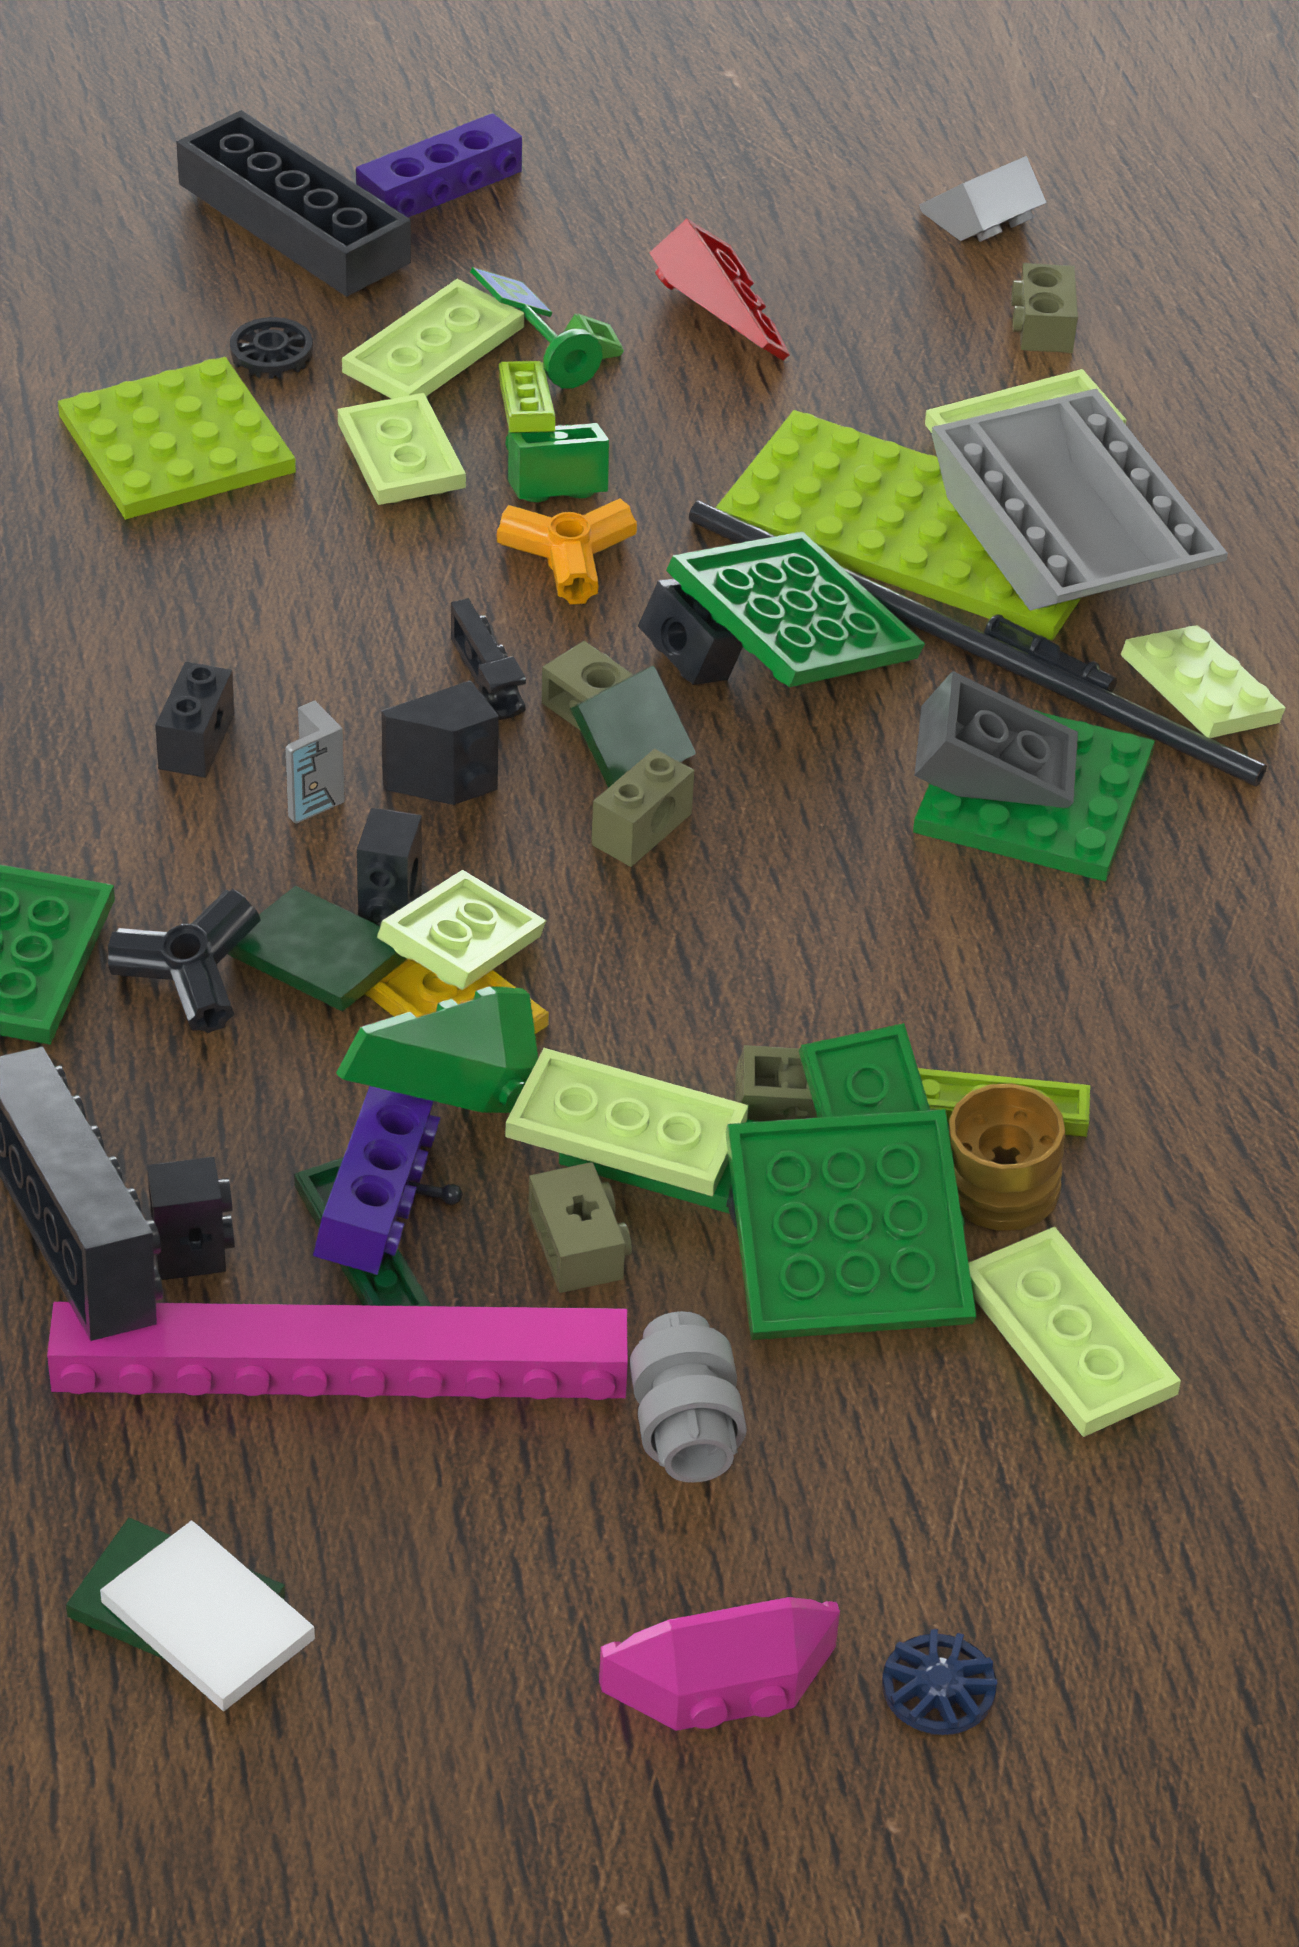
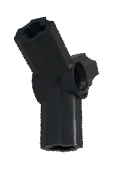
M232 888L230 891L225 890L191 924L175 926L168 932L118 928L117 932H112L108 944V968L112 975L173 980L192 1031L201 1030L210 1033L224 1028L226 1022L234 1016V1011L222 981L218 963L261 921L259 913L245 896Z

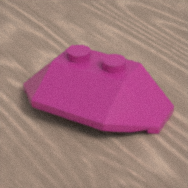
M786 1597L664 1621L634 1633L622 1643L614 1641L601 1646L599 1672L601 1690L603 1693L676 1731L693 1727L708 1729L718 1726L724 1721L749 1716L770 1717L776 1715L782 1710L791 1709L796 1706L835 1649L840 1616L838 1604L832 1601L819 1603L812 1599Z

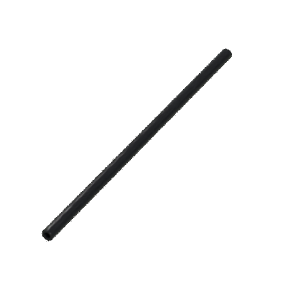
M700 500L693 504L689 513L690 522L735 543L775 537V535ZM842 567L894 616L903 622L1255 787L1260 784L1266 773L1267 765Z

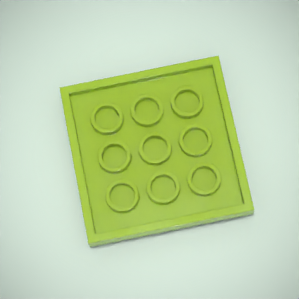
M226 357L208 359L199 364L176 370H167L160 374L134 381H125L112 387L80 393L74 397L58 401L60 418L125 520L296 472L294 455Z

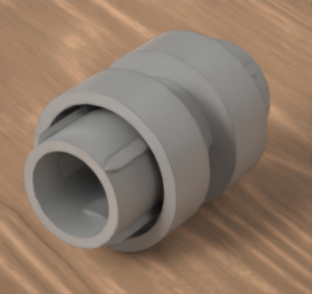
M680 1311L664 1314L647 1325L643 1333V1339L639 1341L630 1357L634 1395L640 1404L638 1407V1420L643 1448L652 1459L659 1462L660 1466L665 1467L666 1472L676 1480L683 1482L711 1480L729 1469L733 1462V1455L738 1453L737 1448L742 1444L747 1431L741 1396L736 1389L737 1374L731 1344L723 1334L714 1328H710L705 1318L696 1313Z

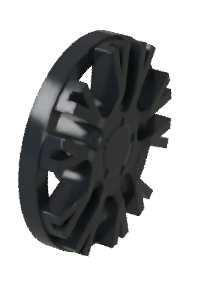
M267 317L249 321L238 327L230 338V353L237 368L242 366L249 369V375L254 376L256 374L257 378H261L262 373H269V379H273L274 375L277 378H281V372L291 369L298 373L300 369L305 368V362H310L312 358L313 339L311 333L302 324L286 318ZM270 328H283L284 330H283V331H280V330H274V329H270ZM242 339L249 343H239V341Z

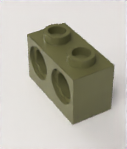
M1023 263L1021 280H1013L1011 306H1014L1012 331L1020 332L1021 350L1073 353L1078 320L1075 266Z

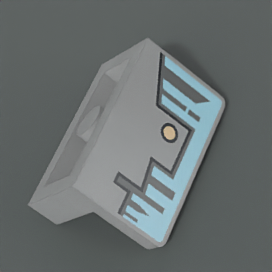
M316 700L298 707L299 740L286 746L288 817L294 823H299L344 803L343 729Z

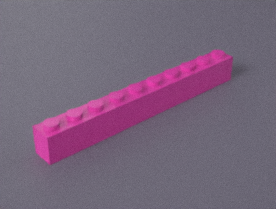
M53 1302L47 1353L51 1392H70L73 1394L116 1392L134 1395L144 1393H185L188 1395L243 1394L247 1396L291 1394L307 1397L318 1395H358L361 1397H374L377 1395L417 1396L420 1398L466 1396L480 1399L491 1397H531L534 1399H547L550 1397L589 1398L593 1400L626 1398L628 1365L627 1309L156 1303V1325L90 1341L70 1303Z

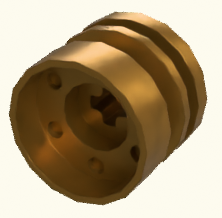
M1013 1083L990 1084L969 1092L955 1105L949 1119V1136L962 1216L975 1225L997 1231L1021 1230L1040 1223L1055 1209L1061 1194V1160L1064 1154L1065 1139L1062 1113L1050 1098L1039 1091Z

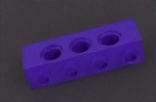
M491 113L357 166L356 185L408 218L522 172V136L495 114Z
M369 1086L321 1219L313 1252L314 1257L378 1275L384 1254L396 1255L404 1228V1223L397 1222L396 1219L397 1217L408 1219L417 1187L408 1184L409 1181L420 1183L429 1153L421 1150V1146L432 1148L440 1122V1117L431 1115L434 1101Z

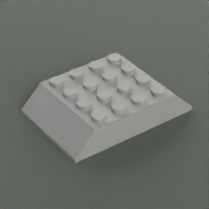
M1097 388L932 427V438L947 498L1029 610L1170 576L1227 560V551Z

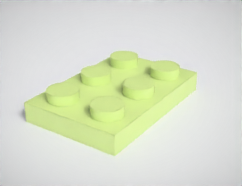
M424 393L338 409V425L378 505L397 503L407 499L432 494H443L447 491L466 488V473Z
M1198 625L1126 639L1121 656L1206 737L1214 738L1280 723L1286 707L1270 693L1266 686L1251 676L1236 658L1221 648L1206 630Z
M461 870L384 919L377 938L393 947L402 957L413 959L431 970L443 982L463 990L541 936L546 920L464 870Z

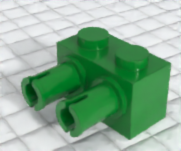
M598 423L555 426V431L509 432L508 430L505 440L508 450V482L519 499L529 502H544L551 496L568 495L573 498H588L596 492H608L609 439Z

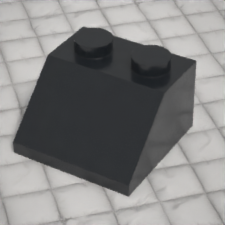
M471 680L381 710L382 782L386 790L456 805L498 790L499 716Z

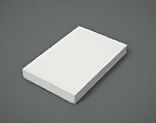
M192 1520L100 1589L101 1602L223 1712L315 1639L314 1626Z

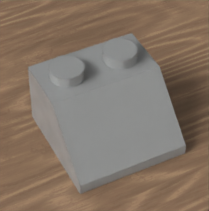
M1027 156L962 183L919 204V207L924 215L958 240L962 241L977 235L979 242L1003 232L1000 224L1007 220L1012 228L1034 218L1031 210L1045 204L1046 200Z

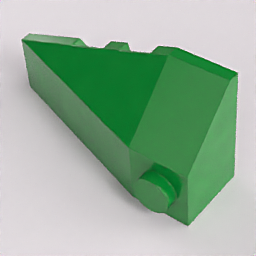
M489 986L477 990L473 1000L459 1005L451 998L439 1002L436 1012L418 1018L411 1012H407L360 1027L336 1074L346 1081L477 1112L511 1113L538 1060L530 994L523 988Z

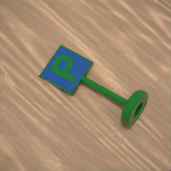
M472 267L470 273L500 303L520 308V311L524 312V317L550 343L543 357V367L553 384L560 388L572 389L583 385L594 376L600 367L603 355L602 346L593 334L584 329H570L557 335L537 315L541 314L551 317L553 312L523 282Z

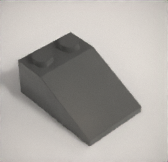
M952 671L921 706L914 776L956 796L1069 808L1074 801L1078 732Z

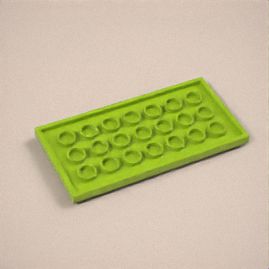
M793 410L716 506L717 509L775 536L803 531L833 560L848 570L988 619L996 614H1000L1005 619L1052 641L1081 599L1078 598L1029 610L947 498L936 456L927 455L900 446L895 442L870 436L853 428L817 418L809 413Z

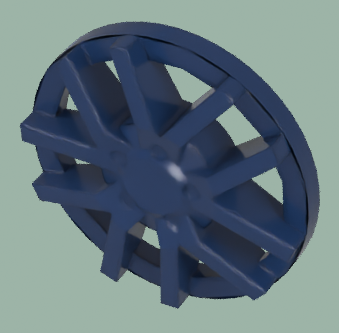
M932 1629L930 1634L913 1637L903 1643L899 1641L895 1646V1650L886 1660L883 1670L882 1689L885 1700L893 1713L901 1721L922 1732L948 1735L966 1731L979 1724L988 1715L993 1706L997 1679L991 1658H986L978 1648L963 1640L964 1634L957 1633L956 1637L938 1634V1629ZM929 1647V1654L926 1655L917 1649ZM937 1647L952 1649L950 1657L948 1659L939 1657ZM960 1652L970 1659L958 1661ZM902 1659L916 1669L898 1663ZM983 1673L985 1679L965 1677ZM892 1678L906 1685L895 1693ZM985 1694L984 1700L979 1706L971 1698V1695ZM917 1696L920 1703L912 1711L903 1705ZM956 1703L967 1714V1716L958 1720L951 1707ZM933 1708H937L944 1721H934L923 1717Z

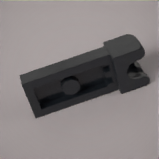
M469 598L451 602V640L478 684L480 693L498 714L499 720L515 717L525 712V703L519 693L518 686L525 685L526 678L514 656L508 657L504 646L495 643L491 636V629L485 615L477 613Z

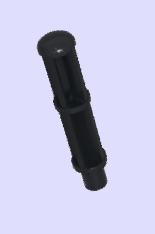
M1000 614L992 616L985 626V634L1109 692H1113L1116 687L1117 678L1100 670L1099 663L1092 661L1086 664L1060 651L1059 645L1047 640L1046 637L1039 636L1005 619Z

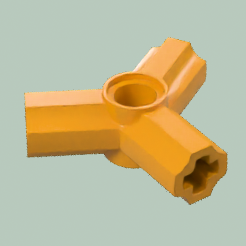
M621 498L584 515L575 512H563L554 517L508 505L502 513L500 525L497 529V543L548 558V565L554 573L558 596L565 598L569 605L586 604L591 596L598 594L599 587L593 554L636 535L637 521L632 515L630 506Z

